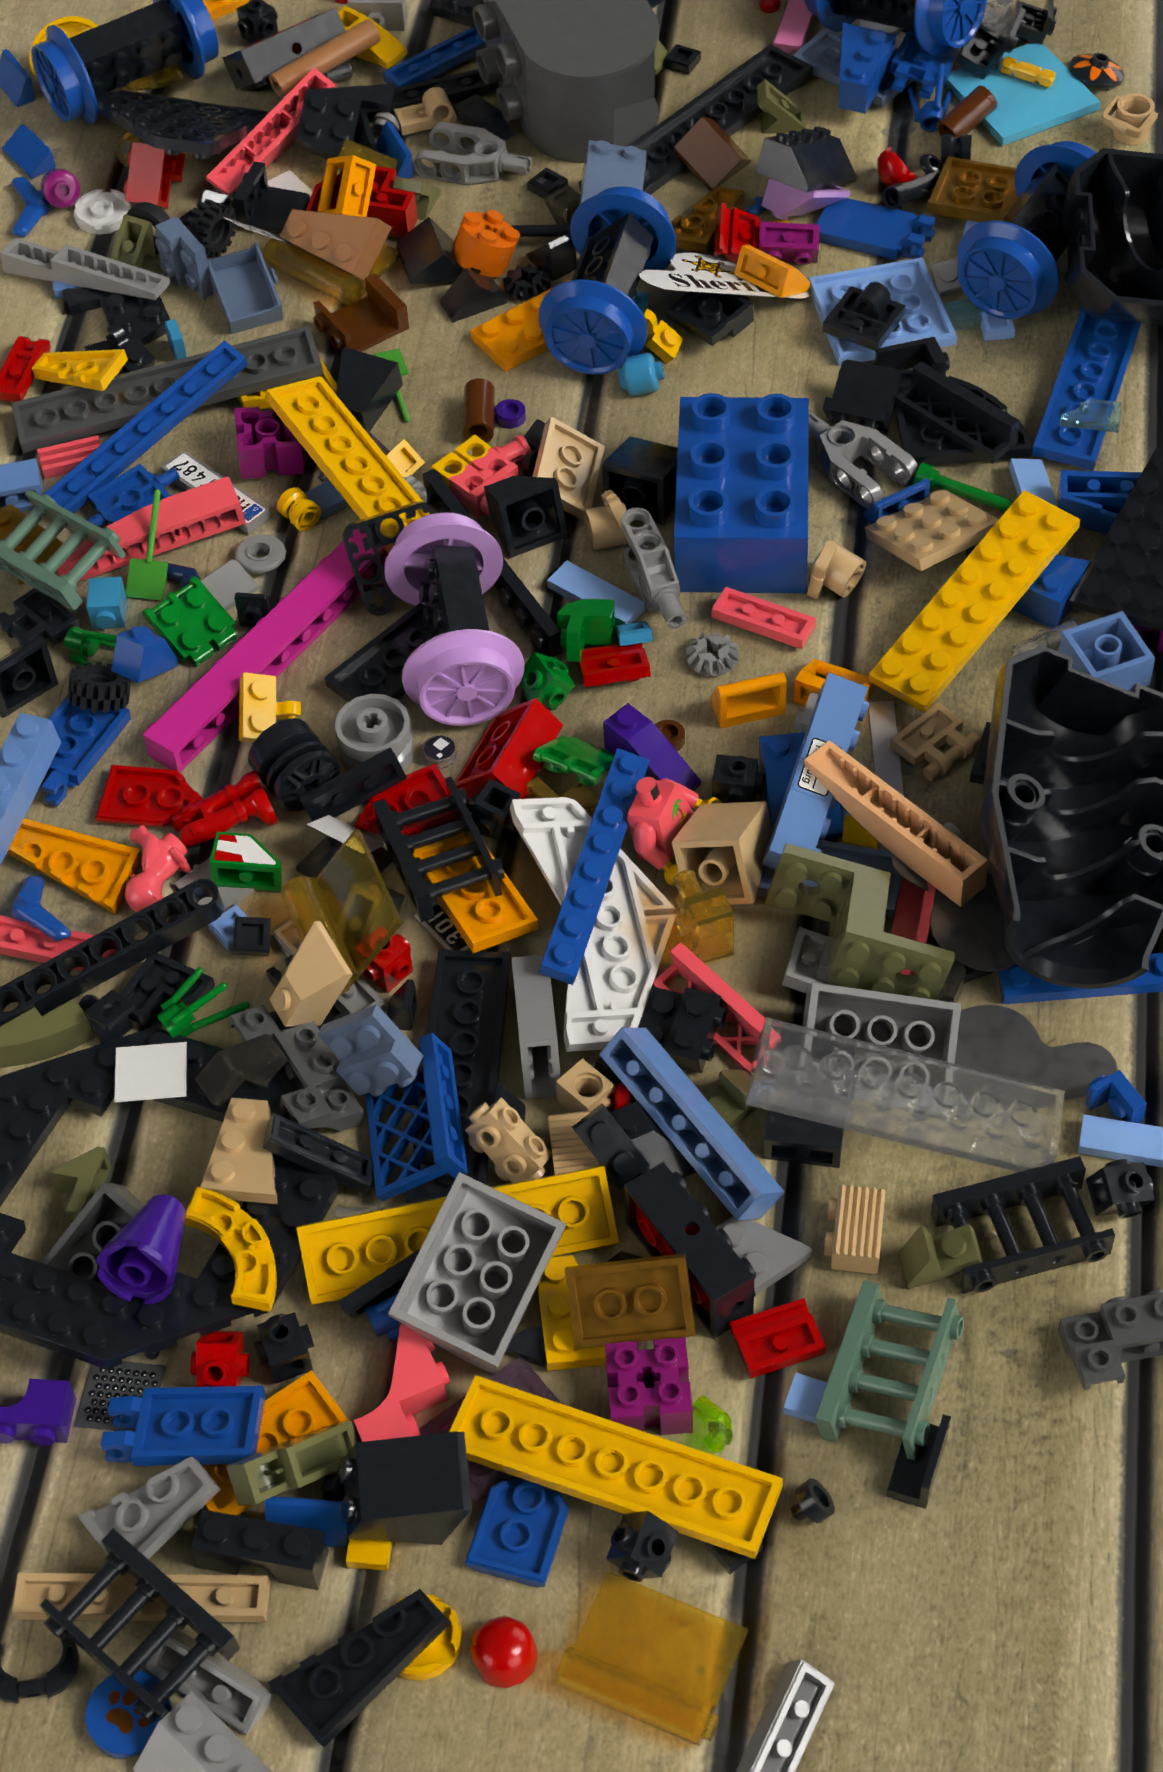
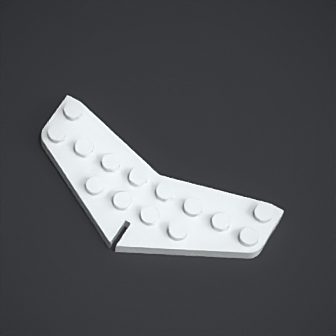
M567 797L512 799L509 807L512 821L562 906L592 817L577 801ZM621 849L610 876L573 985L567 983L563 1028L566 1052L602 1050L621 1027L638 1028L677 915L673 914L675 907Z

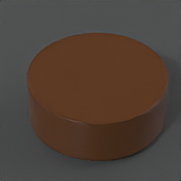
M662 720L655 724L676 751L682 749L685 744V729L679 722Z

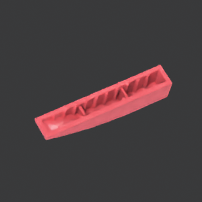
M313 68L263 118L247 137L206 176V180L223 194L231 196L234 191L238 190L244 173L249 171L254 161L265 163V167H268L296 141L306 89L334 88L336 84Z
M229 476L160 500L153 556L246 524L239 499ZM153 504L143 507L107 526L119 536V545L126 555L121 559L106 551L78 582L129 565L130 558L146 559ZM84 540L57 570L58 576L60 577L62 574L67 575L94 543Z

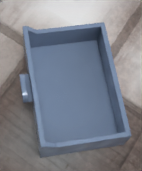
M254 243L249 249L207 260L211 282L231 334L283 320L282 304L274 284L278 283L274 268H267L258 243Z

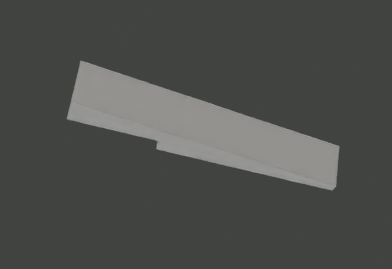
M16 237L0 253L3 273L47 281L54 280L69 285L156 300L170 285L169 277L67 244L60 251Z

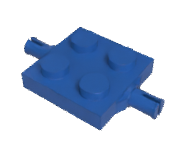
M141 464L136 465L87 495L90 504L98 512L87 519V521L98 527L104 524L110 525L143 507L153 504L154 491L156 489L161 491L160 500L171 496L165 487L180 479L179 473L174 467H171V469L157 476L148 472Z

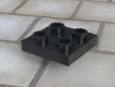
M870 282L864 290L850 286L824 320L822 332L876 351V349L883 345L904 317L906 305L892 301L889 290L879 282Z

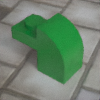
M577 600L559 610L557 622L558 628L561 631V648H566L567 661L580 662L585 644H612L615 632V600Z

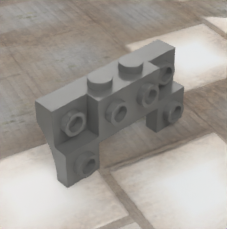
M264 1005L230 1015L229 1025L231 1028L235 1027L244 1040L243 1048L245 1051L271 1046L269 1058L272 1063L279 1066L281 1071L282 1067L285 1068L286 1075L291 1080L295 1091L282 1095L280 1106L282 1109L287 1108L295 1123L308 1129L328 1127L340 1132L361 1124L364 1110L350 1091L345 1080L336 1072L341 1060L337 1058L318 1036L320 1030L314 1021L299 1026L285 1027L277 1012H268Z
M1163 1289L1153 1290L1144 1296L1135 1298L1115 1297L1101 1304L1099 1312L1060 1319L1058 1331L1064 1350L1073 1361L1084 1390H1089L1093 1384L1117 1380L1118 1384L1124 1383L1125 1373L1121 1363L1163 1355Z

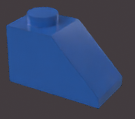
M134 626L132 629L117 634L111 671L140 683L178 667L179 660L164 638L153 634L147 627Z

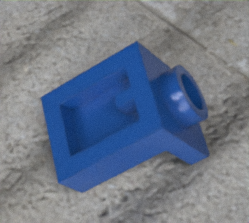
M1121 1070L1109 1076L1101 1075L1090 1083L1085 1102L1090 1111L1108 1102L1110 1111L1117 1119L1143 1123L1147 1103Z

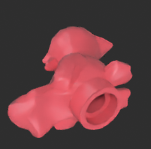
M140 825L130 832V840L141 845L143 849L141 860L142 872L137 875L132 874L125 888L126 902L135 912H139L163 898L162 888L165 881L172 877L178 869L187 873L192 871L185 857L188 851L175 835L168 832L161 839H157L156 835L149 833L144 825Z

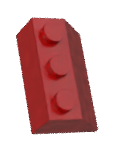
M537 698L501 712L491 720L454 783L457 789L463 788L467 797L473 798L477 792L481 793L489 779H492L521 793L520 799H524L529 792L528 785L544 766L543 762L540 763L533 760L535 750L556 739L563 724Z

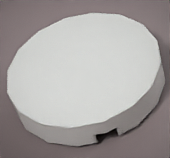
M103 189L85 193L75 203V222L80 229L88 233L100 235L119 230L124 214L131 209V203L125 201L126 196L124 193L115 189H110V192H103Z

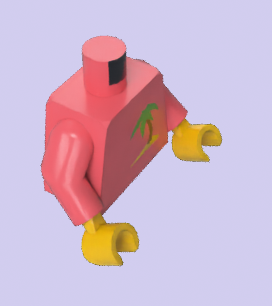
M644 777L636 783L638 793L627 815L634 849L639 860H646L657 870L662 868L667 884L677 886L681 884L677 863L674 865L671 863L674 855L673 839L694 814L692 811L693 807L697 810L701 804L722 803V801L716 797L701 800L698 798V793L667 778H662L658 781L652 777Z

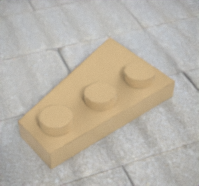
M231 1098L201 1188L212 1190L235 1201L277 1204L273 1153L263 1148L267 1122L271 1117L268 1101Z

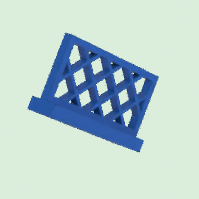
M432 1032L419 1038L420 1047L417 1049L423 1055L421 1060L422 1067L417 1073L416 1078L410 1083L400 1102L392 1099L399 1087L397 1083L389 1085L387 1090L377 1097H373L370 1093L365 1094L376 1197L382 1202L444 1174L449 1173L456 1179L459 1172L464 1175L468 1173L452 1051ZM421 1089L425 1091L426 1097L418 1110L410 1107V1104ZM388 1104L395 1106L396 1108L386 1124L381 1123L380 1116ZM405 1112L414 1115L404 1132L395 1129ZM423 1120L429 1122L430 1128L422 1141L413 1136ZM393 1134L399 1137V1140L391 1153L387 1155L384 1153L383 1147ZM412 1143L418 1147L408 1163L399 1161L408 1144ZM427 1151L433 1153L434 1165L421 1171L418 1170L417 1167ZM395 1165L402 1168L403 1171L397 1181L387 1185V1178Z

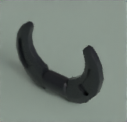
M68 1636L61 1641L63 1646L62 1656L59 1662L50 1671L46 1672V1679L41 1677L18 1681L17 1677H13L3 1670L0 1662V1700L19 1704V1698L46 1695V1693L47 1698H51L62 1693L70 1685L78 1672L80 1656L76 1643ZM0 1644V1661H1V1655H2V1652H3V1647H2L1 1644Z

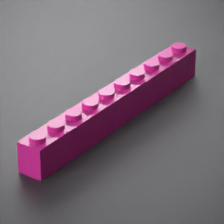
M355 529L353 537L349 538V542H355L359 550L358 554L353 553L354 559L364 553H373L372 548L365 551L362 539L367 537L366 533L361 534L358 529ZM343 539L339 546L327 557H324L309 575L303 577L286 597L281 598L265 617L259 619L255 627L243 638H240L225 656L218 659L200 680L195 681L178 701L173 702L168 711L156 722L149 725L143 734L149 757L171 770H178L179 772L184 770L239 715L240 676L243 672L276 676L277 678L360 596ZM379 547L377 549L384 568L388 553L383 547ZM365 560L359 565V574L362 577L371 578L377 572V565L372 560ZM363 585L364 590L371 585Z

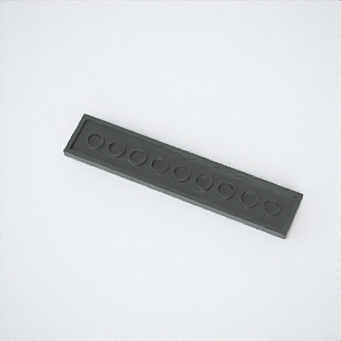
M310 326L232 345L234 349L246 358L247 366L199 407L324 375ZM211 351L117 375L105 391L74 386L11 403L23 453L123 427Z

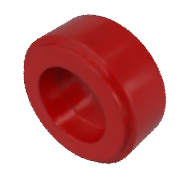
M623 1083L615 1085V1110L631 1104V1092Z

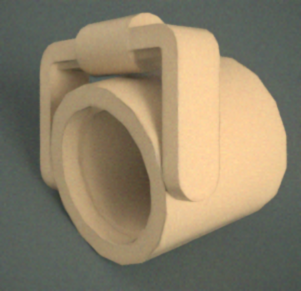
M1139 93L1126 94L1122 97L1117 95L1103 112V124L1113 129V136L1119 142L1127 145H1138L1149 139L1152 125L1156 121L1158 113L1154 111V102L1146 95ZM1116 110L1115 118L1111 117V115Z
M607 490L601 495L605 506L584 510L585 528L592 551L628 544L622 528V516L627 510L625 504L621 503L619 497L612 490Z
M828 540L810 570L811 579L807 596L818 600L825 586L841 597H846L859 582L867 562L838 543Z

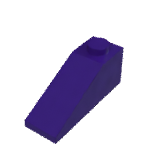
M629 703L603 722L604 748L606 750L616 753L617 748L650 760L644 777H652L658 781L662 778H667L680 783L692 791L701 786L700 778L655 724Z

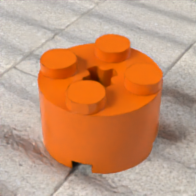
M488 210L487 213L465 212L456 234L451 254L453 259L463 268L471 270V267L481 270L480 274L485 277H499L505 273L509 266L520 233L504 221V216L496 210Z

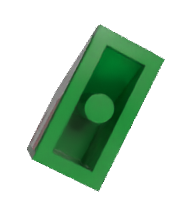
M216 833L209 863L211 881L217 887L252 888L254 890L282 892L281 862L252 834Z

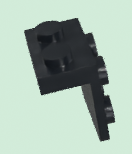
M1020 7L1000 35L980 24L974 37L961 48L955 62L982 79H985L991 70L996 72L1004 59L1002 55L1005 51L1010 53L1018 42L1019 38L1016 36H1018L1026 23L1023 20L1026 10Z
M254 161L249 171L244 173L238 190L233 192L231 206L235 209L237 222L264 231L281 234L292 209L306 211L310 195L308 193L268 186L265 163Z
M849 359L844 360L840 367L832 398L825 397L822 409L827 419L834 424L844 420L888 432L895 407V397L898 395L903 377L902 373L898 369Z

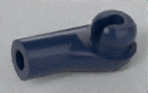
M168 563L167 579L179 581L181 589L189 584V579L193 576L201 580L195 568Z

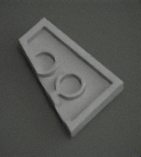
M191 1456L149 1478L147 1484L129 1494L123 1492L111 1498L110 1504L95 1512L90 1509L78 1517L107 1555L108 1552L101 1540L114 1528L149 1559L209 1502L221 1488L200 1462Z

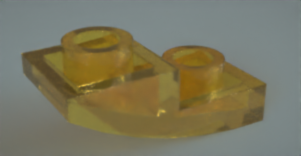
M177 62L175 65L156 71L150 76L130 82L125 87L128 91L155 89L183 79L184 76L180 63Z

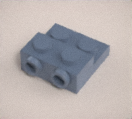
M177 216L155 225V235L157 237L155 244L160 252V259L162 260L160 267L164 276L171 278L178 287L187 284L191 290L195 289L203 299L213 295L206 251L202 244Z
M377 1004L323 1024L318 1033L321 1040L341 1060L336 1072L359 1096L370 1093L373 1097H377L384 1093L389 1085L397 1083L400 1087H406L417 1076V1069L423 1055Z

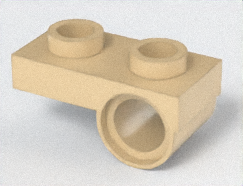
M440 87L428 89L424 93L422 103L394 109L402 136L432 129L438 122L457 123L456 113L447 93Z

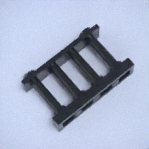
M452 776L445 778L448 797L400 813L397 810L391 812L386 799L372 803L377 828L421 922L435 918L432 903L437 902L438 897L488 880L495 897L502 895L500 880L504 879L505 875L500 860L498 858L492 859L467 809L469 808V801L463 788L457 789ZM450 810L454 811L458 819L409 836L408 833L404 835L401 833L405 825ZM462 833L465 834L469 844L422 860L419 857L413 859L411 855L414 854L415 849ZM475 856L481 868L434 884L431 881L425 883L423 880L426 877L425 873Z
M1081 1156L933 1195L931 1217L935 1227L948 1224L953 1226V1229L967 1225L969 1218L985 1214L990 1216L1006 1257L984 1262L982 1258L983 1263L963 1268L960 1283L962 1294L971 1291L985 1292L997 1284L1083 1261L1097 1262L1111 1254L1115 1239L1113 1228L1095 1232L1077 1191L1082 1189L1086 1172ZM1056 1195L1063 1197L1080 1237L1058 1242L1041 1200ZM1018 1205L1026 1206L1043 1247L1021 1252L1004 1210Z
M113 1528L101 1540L108 1552V1555L104 1558L106 1560L105 1565L61 1611L55 1608L47 1599L40 1604V1607L48 1617L44 1625L61 1641L66 1636L72 1639L138 1700L133 1705L134 1708L152 1724L157 1718L161 1720L169 1713L163 1705L209 1655L214 1657L218 1652L229 1661L240 1647L231 1632ZM128 1571L138 1580L134 1585L136 1590L89 1639L73 1622L118 1574L123 1576ZM158 1598L168 1607L164 1611L166 1617L119 1666L102 1650L148 1601L153 1603ZM188 1625L198 1634L194 1639L197 1643L151 1693H148L133 1677L178 1628L183 1630Z

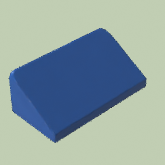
M5 49L2 51L0 58V87L16 107H20L35 101L31 77L11 52Z
M388 121L385 123L376 142L377 155L381 156L380 162L383 167L396 169L398 177L412 178L414 175L412 154L393 124Z
M25 124L19 126L2 147L3 152L31 179L56 167L52 150Z
M926 478L872 504L863 512V517L870 524H873L880 517L892 515L902 510L908 504L917 503L929 497V479Z
M275 1496L265 1500V1521L323 1531L328 1547L346 1548L349 1543L346 1522H343L341 1519L342 1501Z

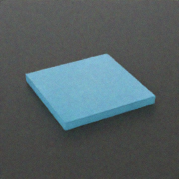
M1037 42L1015 48L1010 53L1005 52L1002 56L1004 59L1005 57L1015 58L1017 63L1024 61L1042 67V71H1044V68L1054 71L1056 73L1055 81L1050 88L1040 86L1038 81L1034 84L1014 77L1015 74H1012V76L1003 74L1001 72V65L996 72L991 70L985 79L980 78L965 68H960L950 72L945 86L952 90V93L960 102L980 85L986 87L994 95L997 101V108L981 124L1002 146L1100 110L1101 102L1080 80L1073 76L1070 70L1044 44Z

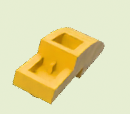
M347 6L337 11L345 31L366 19H370ZM371 20L379 31L381 41L356 55V57L389 69L397 65L399 60L408 54L407 48L387 30Z

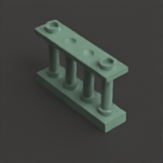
M28 489L25 495L35 508L5 540L0 539V569L75 611L83 602L75 591L77 589V582L106 551L121 559L126 553L119 545V536L110 528L105 527L102 529L59 506L49 495L45 493L39 495ZM43 517L52 520L51 524L25 552H15L16 546ZM64 528L73 532L46 563L41 562L39 565L35 563V559ZM85 539L94 543L67 575L62 574L60 577L56 575L55 572Z
M863 1280L815 1417L821 1439L837 1442L841 1428H847L848 1425L902 1437L907 1459H916L919 1447L925 1446L930 1433L928 1419L954 1340H960L962 1336L964 1317L959 1315L956 1299H947L942 1316L887 1305V1301L883 1300L879 1283ZM888 1321L937 1333L930 1351L875 1339L874 1333L877 1324ZM875 1355L925 1366L918 1386L864 1374L862 1367L865 1359ZM860 1390H865L914 1402L908 1421L852 1409L850 1404L854 1392L859 1393Z

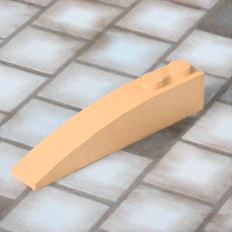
M827 741L804 759V765L871 835L904 864L957 905L963 906L986 887L988 859L833 742Z

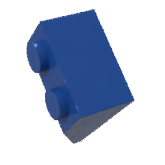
M806 732L759 737L760 772L764 774L763 789L772 831ZM837 801L834 810L828 809L826 818L831 819V824L824 839L843 836L840 803Z

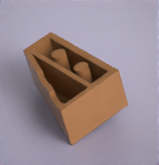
M292 209L279 237L365 281V277L369 275L392 227L378 218Z

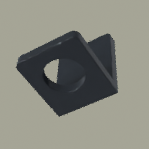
M235 593L234 600L240 626L255 627L258 620L265 617L279 602L278 598L265 594Z

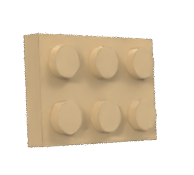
M552 416L545 423L533 477L556 478L563 510L584 521V510L591 509L605 446Z

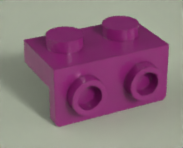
M760 221L759 250L781 261H794L800 265H807L811 262L817 263L820 225Z

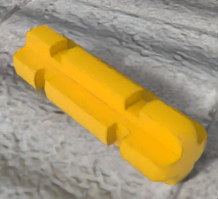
M1005 57L1002 61L1001 72L1009 76L1015 74L1014 77L1034 84L1038 81L1040 86L1050 88L1055 81L1056 73L1052 70L1044 68V71H1042V67L1024 61L1017 63V59Z

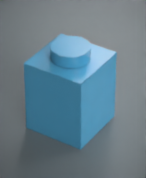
M122 576L89 578L86 608L92 629L125 628L127 596Z

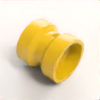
M289 488L278 499L277 511L286 519H290V523L299 531L311 529L320 519L321 508L313 500L308 499L307 495L300 488Z

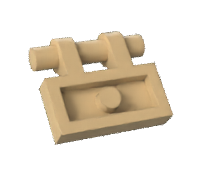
M938 702L890 739V748L914 767L923 760L930 763L922 772L928 780H932L937 775L943 776L950 771L952 764L959 758L965 759L972 754L973 748L980 743V737L975 732H971L965 737L959 732L963 730L964 721ZM945 743L951 746L945 753L938 750Z

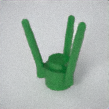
M75 626L67 632L64 639V647L66 651L72 652L70 656L71 661L85 666V663H88L85 657L94 656L99 649V645L115 649L117 636L88 631Z
M198 967L175 994L160 1005L164 1011L159 1013L157 1018L172 1038L180 1034L187 1037L198 1029L247 1009L250 1003L248 1001L242 1002L191 1023L195 1020L192 1013L227 988V984L223 982L188 1007L183 1001L176 1005L202 975L203 968Z

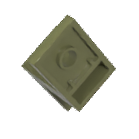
M785 843L766 893L765 904L834 923L825 983L937 1000L954 963L955 952L883 932L891 873ZM812 880L818 883V885L809 887L802 882ZM903 969H908L914 971L916 974L904 975L900 972Z

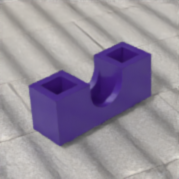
M29 1378L25 1396L12 1406L0 1407V1443H12L14 1440H27L42 1446H50L54 1442L67 1443L76 1403V1396L70 1382Z

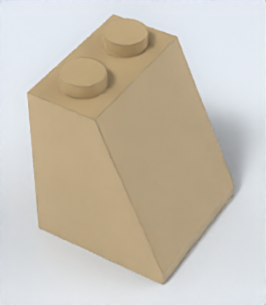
M766 801L701 804L673 839L672 846L686 906L754 903L764 869L762 861L772 834Z

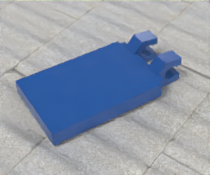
M908 30L891 61L889 72L895 76L891 90L903 92L907 79L922 82L923 86L919 97L930 100L934 87L937 84L939 65L941 63L945 64L944 86L961 47H951L940 55L928 54L920 47L916 33Z
M849 198L826 206L816 223L820 225L819 242L890 259H896L898 254L909 259L923 257L925 253V248H922L925 241L931 242L935 235V230L932 229L935 224V218L924 214L916 216V213L889 209L885 206Z
M68 695L48 718L55 727L61 745L44 777L46 781L41 786L43 792L49 793L44 798L46 804L57 807L65 799L68 787L74 788L75 785L79 786L131 720L129 709L119 708V711L116 712L109 709V713L97 710L96 713L91 712L90 708L82 710L80 705L75 707L72 705V702H69Z
M263 1385L144 1388L142 1398L135 1396L110 1398L108 1414L109 1416H114L113 1426L115 1428H134V1432L128 1430L103 1432L100 1446L102 1450H107L105 1455L106 1461L124 1463L129 1461L134 1466L176 1465L192 1456L201 1465L232 1464L256 1454L266 1396Z

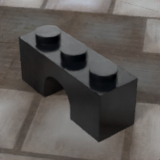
M204 1509L201 1511L190 1548L197 1567L200 1569L238 1575L241 1565L256 1566L273 1573L278 1583L319 1590L329 1553L323 1531Z

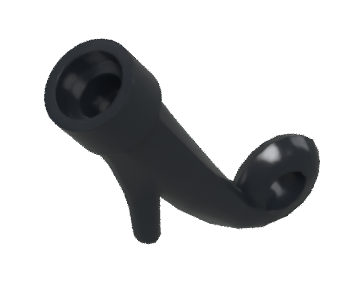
M925 154L920 157V167L927 174L926 176L904 183L896 182L885 187L882 192L884 204L889 209H896L905 205L908 201L930 199L932 195L930 190L935 187L943 169V164L938 157L931 154Z

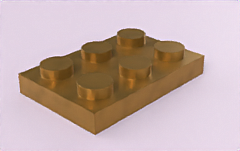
M685 1253L568 1266L565 1268L575 1349L605 1346V1343L646 1342L656 1339L682 1338L696 1335Z

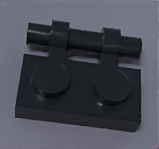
M35 588L13 601L16 611L14 614L9 616L6 612L0 613L2 631L11 638L15 637L19 641L20 646L29 640L39 637L47 638L56 645L65 639L67 632L72 627L81 628L79 619L58 601ZM28 623L33 626L29 631L23 628Z

